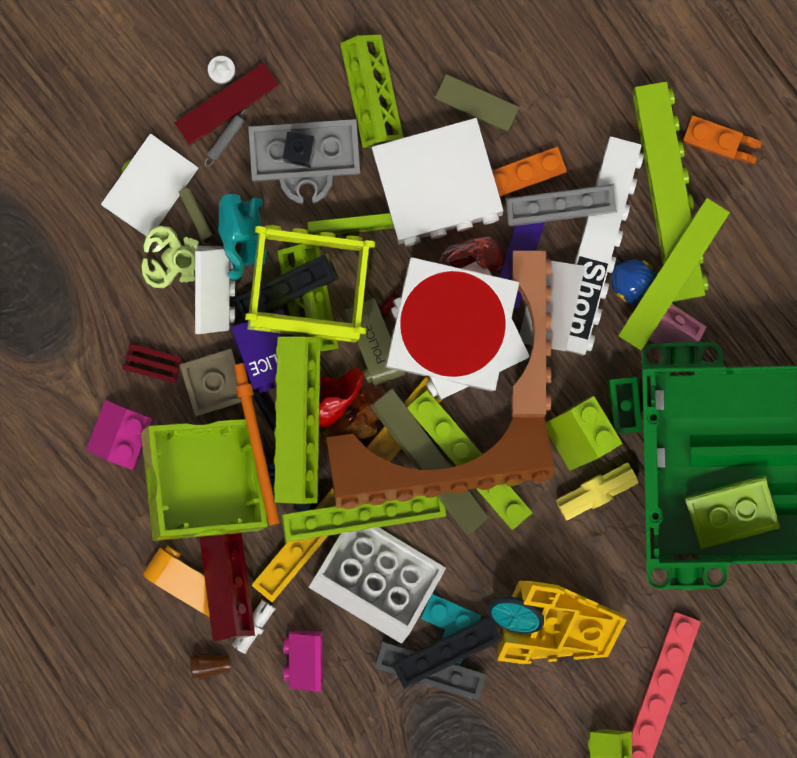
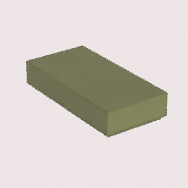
M187 187L178 191L202 240L207 242L213 239L214 236L192 191Z

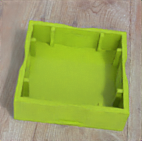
M245 419L217 421L206 425L185 423L148 426L141 432L153 541L256 532L268 527L265 505Z

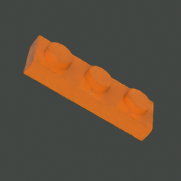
M555 147L492 170L499 197L563 175L567 173L559 148Z

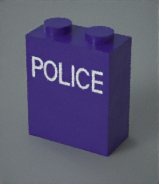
M283 309L280 310V311L271 313V314L285 315ZM248 322L231 327V334L240 359L245 365L249 384H252L253 390L258 389L260 393L274 389L277 373L276 347L278 337L293 336L247 329Z

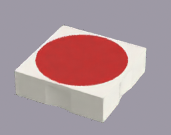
M411 257L406 271L401 303L385 367L421 376L445 379L456 384L491 392L495 391L519 282Z

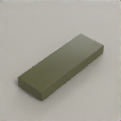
M445 74L434 99L507 133L519 110L518 106L448 74Z

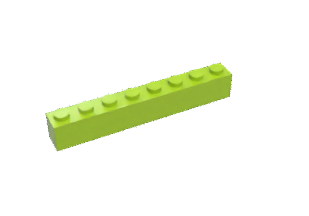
M667 82L638 86L632 91L663 264L692 221L690 211L694 210L692 195H687L686 184H689L687 168H682L681 158L684 157V147L682 141L678 142L676 131L680 129L678 116L673 115L671 105L675 104L674 92L672 88L668 89ZM703 256L673 302L705 296V290H708V281L706 275L701 274L700 264H703Z

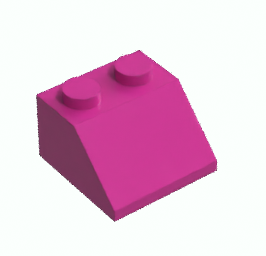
M105 400L86 451L128 469L137 470L143 454L141 432L148 426H154L156 419Z
M323 630L290 631L289 637L284 638V654H289V665H284V681H289L290 689L321 692L323 686Z

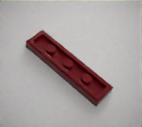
M262 63L174 123L189 146H191L279 87V84L266 65Z

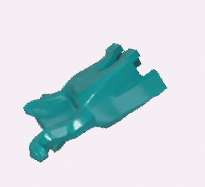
M228 194L222 196V199L219 201L218 233L223 242L225 255L233 265V270L228 272L230 279H239L243 275L245 266L255 264L258 233H255V227L262 226L259 215V207L263 204L262 199L252 198L251 201L241 202L240 195ZM236 243H241L242 245L240 254L235 250ZM264 247V254H263V263H262V265L265 264V258H266V253H267V250L265 249V247Z

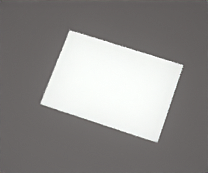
M150 134L101 205L146 236L153 228L160 225L180 196L178 191L187 186L198 170V167Z
M551 261V275H546V286H551V302H546V313H551V329H546V340H551V349L566 351L585 266ZM526 305L520 337L524 344L532 345V321Z

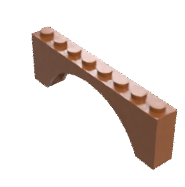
M513 417L505 434L486 453L465 464L438 470L411 469L388 462L368 450L354 434L326 437L336 508L353 509L363 504L381 505L391 500L404 502L419 496L432 498L447 492L460 494L468 489L475 488L488 490L496 485L503 484L515 486L524 481L531 480L543 482L553 477L555 467L544 417Z

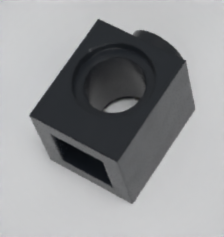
M287 132L282 157L284 163L311 168L316 142L315 137Z

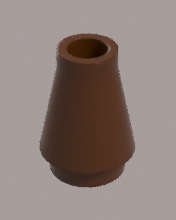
M197 653V656L190 657L192 679L199 678V680H203L224 672H230L229 655L220 656Z

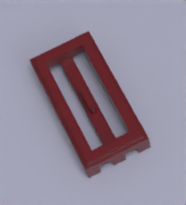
M129 343V350L126 354V361L122 370L176 384L182 357ZM134 351H139L176 362L174 366L133 356ZM134 361L173 373L169 377L130 365Z

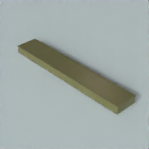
M393 389L388 390L370 405L371 409L416 469L438 470L451 468ZM468 490L460 494L447 492L437 496L466 535L472 534L489 518Z

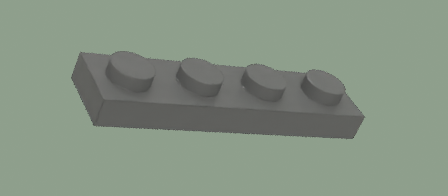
M382 641L374 668L397 675L392 663L416 651ZM454 664L419 682L479 700L487 674Z

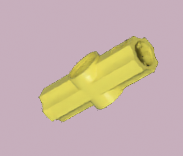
M627 462L604 475L599 474L583 482L579 488L570 491L555 501L567 521L590 508L595 509L614 499L613 496L628 490L639 482Z

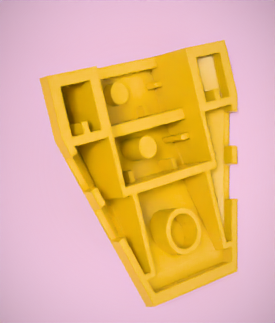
M519 581L512 597L522 599L524 605L536 606L544 616V625L539 631L531 634L514 633L501 627L500 637L502 641L498 642L497 661L531 664V659L548 658V662H555L557 657L573 656L574 660L608 657L627 621L626 616L559 585Z

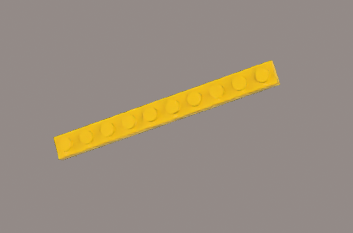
M427 377L422 380L404 402L405 406H408L425 390L430 393L426 384L430 380ZM438 396L433 397L438 403L442 401V399L439 400ZM385 426L366 447L372 453L388 462L401 450V447ZM333 488L315 509L336 506ZM328 536L287 542L252 583V586L273 602Z

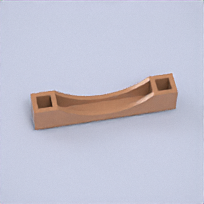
M513 251L512 281L519 282L518 291L527 305L532 321L533 343L528 365L511 390V417H545L546 410H551V394H546V383H551V367H546V356H551V340H546V329H551V313H546V302H551V286H546V275H551V259H546V251Z

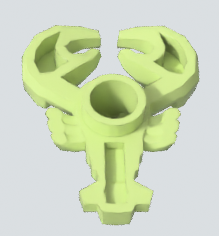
M158 226L153 228L146 235L143 244L144 252L149 251L152 242L157 243L156 247L152 249L153 253L160 251L169 243L170 247L161 255L162 262L168 269L165 271L156 260L152 259L151 263L154 265V270L149 269L147 258H143L141 269L146 283L153 288H165L172 283L178 273H181L180 282L194 281L195 251L199 241L184 237L183 246L176 232L171 227Z

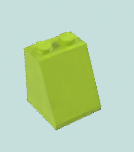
M594 396L585 398L545 422L548 436L569 471L598 459L623 444Z

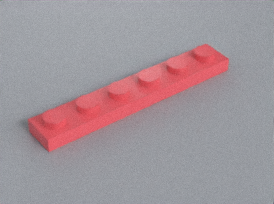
M675 611L673 613L631 730L632 758H653L701 623L700 620Z

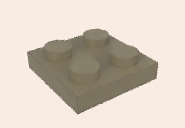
M232 349L180 364L195 417L242 403L241 399H238L236 392L238 384L234 365H237Z

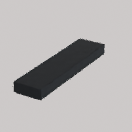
M323 254L261 284L257 312L268 313L338 280V275L329 254ZM252 289L234 297L244 323L248 322V320H245V316L249 314Z
M487 616L392 663L405 689L502 641L492 619L490 616Z

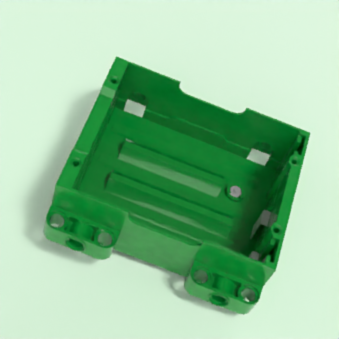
M669 342L648 345L642 354L646 573L650 586L656 589L675 590L716 589L722 587L727 581V565L797 563V366L723 367L722 349L717 344L711 342ZM710 347L716 350L718 356L715 362L707 363L703 360L702 352L705 348ZM658 349L662 353L663 357L660 363L651 364L648 362L646 355L649 350ZM670 372H694V375L670 376ZM647 377H650V407L647 404ZM765 475L780 529L700 550L685 496ZM650 528H653L654 555H651ZM698 554V559L677 560L674 559V555ZM658 568L665 570L667 573L666 580L662 583L654 582L651 578L653 570ZM711 568H718L722 571V578L718 582H710L707 579V572Z

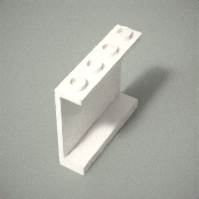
M477 118L372 147L373 157L377 164L397 234L398 244L404 243L406 247L416 245L421 242V238L431 236V239L441 238L447 235L446 231L456 228L457 232L466 231L473 228L472 224L483 221L484 225L499 221V216L503 215V207Z

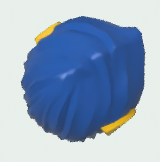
M637 259L627 260L614 265L611 285L616 296L624 302L635 306L638 305L657 274L646 261Z

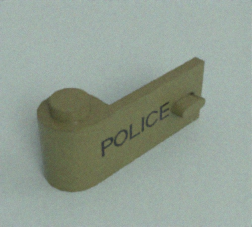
M375 298L363 302L361 327L366 328V334H360L357 343L367 367L362 369L367 383L373 382L374 386H378L403 376L405 373L385 367L391 337ZM353 307L345 310L349 323H352Z

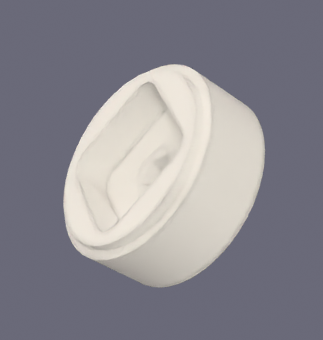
M217 56L210 61L208 73L215 83L226 84L234 78L235 66L228 57Z

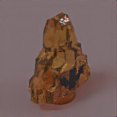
M363 394L357 395L346 408V412L322 433L323 446L327 448L326 437L354 434L359 440L377 434L376 421L379 418L370 407L374 402L370 399L366 400Z

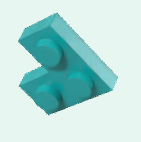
M433 593L421 616V619L445 629L442 638L481 618V614Z

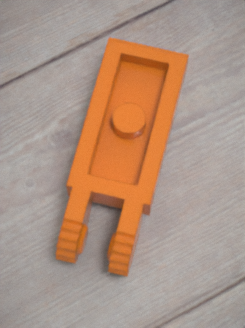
M693 115L690 118L682 140L683 143L731 160L737 159L753 165L757 158L751 154L737 151L738 146L742 143L751 148L759 149L762 145L761 141L744 136L741 132Z

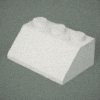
M197 246L195 251V334L228 331L230 323H235V307H230V296H235V280H230L228 277V272L230 269H233V265L225 255L224 246Z

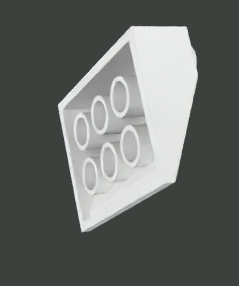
M373 528L340 534L308 588L402 644L413 629L446 568L381 528Z

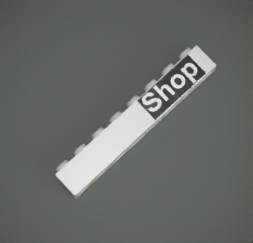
M611 136L607 140L595 187L614 184L617 213L588 216L586 218L574 262L576 265L585 266L566 348L567 352L583 356L586 354V350H592L595 336L591 335L593 324H599L602 310L598 309L600 298H606L609 283H605L607 272H613L616 257H613L612 253L614 246H620L623 231H620L619 227L621 220L626 221L630 205H627L626 201L628 194L633 195L637 179H634L633 175L635 168L640 169L644 153L640 152L641 144Z

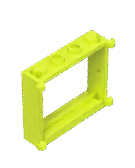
M276 225L256 226L255 233H258L250 309L249 314L245 316V320H248L247 329L347 342H357L360 334H366V328L361 327L368 251L369 248H375L374 241H362L363 238L359 236H346V239L335 238L336 234L330 232H320L319 235H311L308 230L298 228L292 229V232L281 231L282 227ZM265 239L359 251L352 323L257 312Z

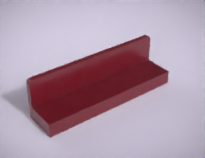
M242 533L199 537L213 641L255 636Z

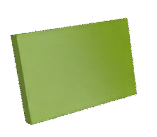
M765 475L685 496L700 550L780 529Z

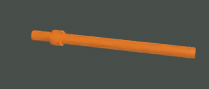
M241 363L234 365L238 384L236 392L243 406L269 526L280 524L252 401V396L254 395L252 384L248 383L245 365Z

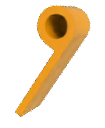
M169 545L166 548L160 547L142 575L163 590L210 617L204 575L185 564L179 558L181 553Z

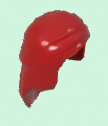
M357 367L349 369L339 380L330 377H320L319 427L332 425L346 412V408L355 399L364 381L362 370H359Z

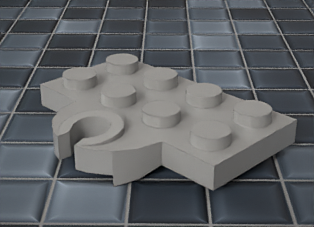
M356 119L248 127L252 181L280 180L283 192L289 199L303 205L304 202L299 192L304 184L314 186L315 193L312 200L313 204L328 195L332 188L333 176L360 174ZM287 132L315 137L316 142L311 168L284 163L282 157Z

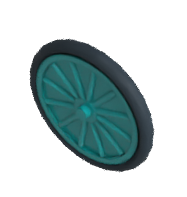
M499 597L494 599L488 606L490 618L498 626L508 631L519 634H531L539 631L544 625L542 612L536 606L524 605L523 600L520 598Z

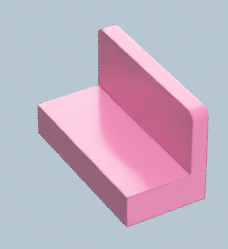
M671 304L649 339L656 344L669 342L698 343L706 326Z

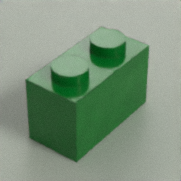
M637 377L606 380L610 423L617 434L642 432Z

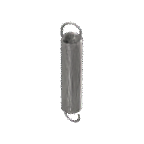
M237 115L233 117V120L207 153L213 159L212 163L221 156L224 149L232 141V138L240 130L245 122L242 119L244 115L241 118Z

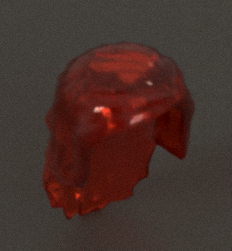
M483 236L462 241L461 244H453L442 253L437 263L449 262L452 267L461 269L477 262L482 269L498 272L504 265V254L500 244L494 238Z

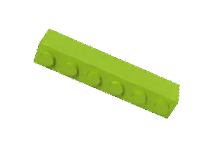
M278 337L276 347L277 373L275 377L277 384L275 402L276 428L274 432L276 439L274 457L275 483L273 487L275 502L295 504L317 503L320 338Z

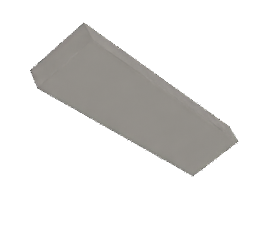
M614 184L506 198L508 225L510 227L617 213Z

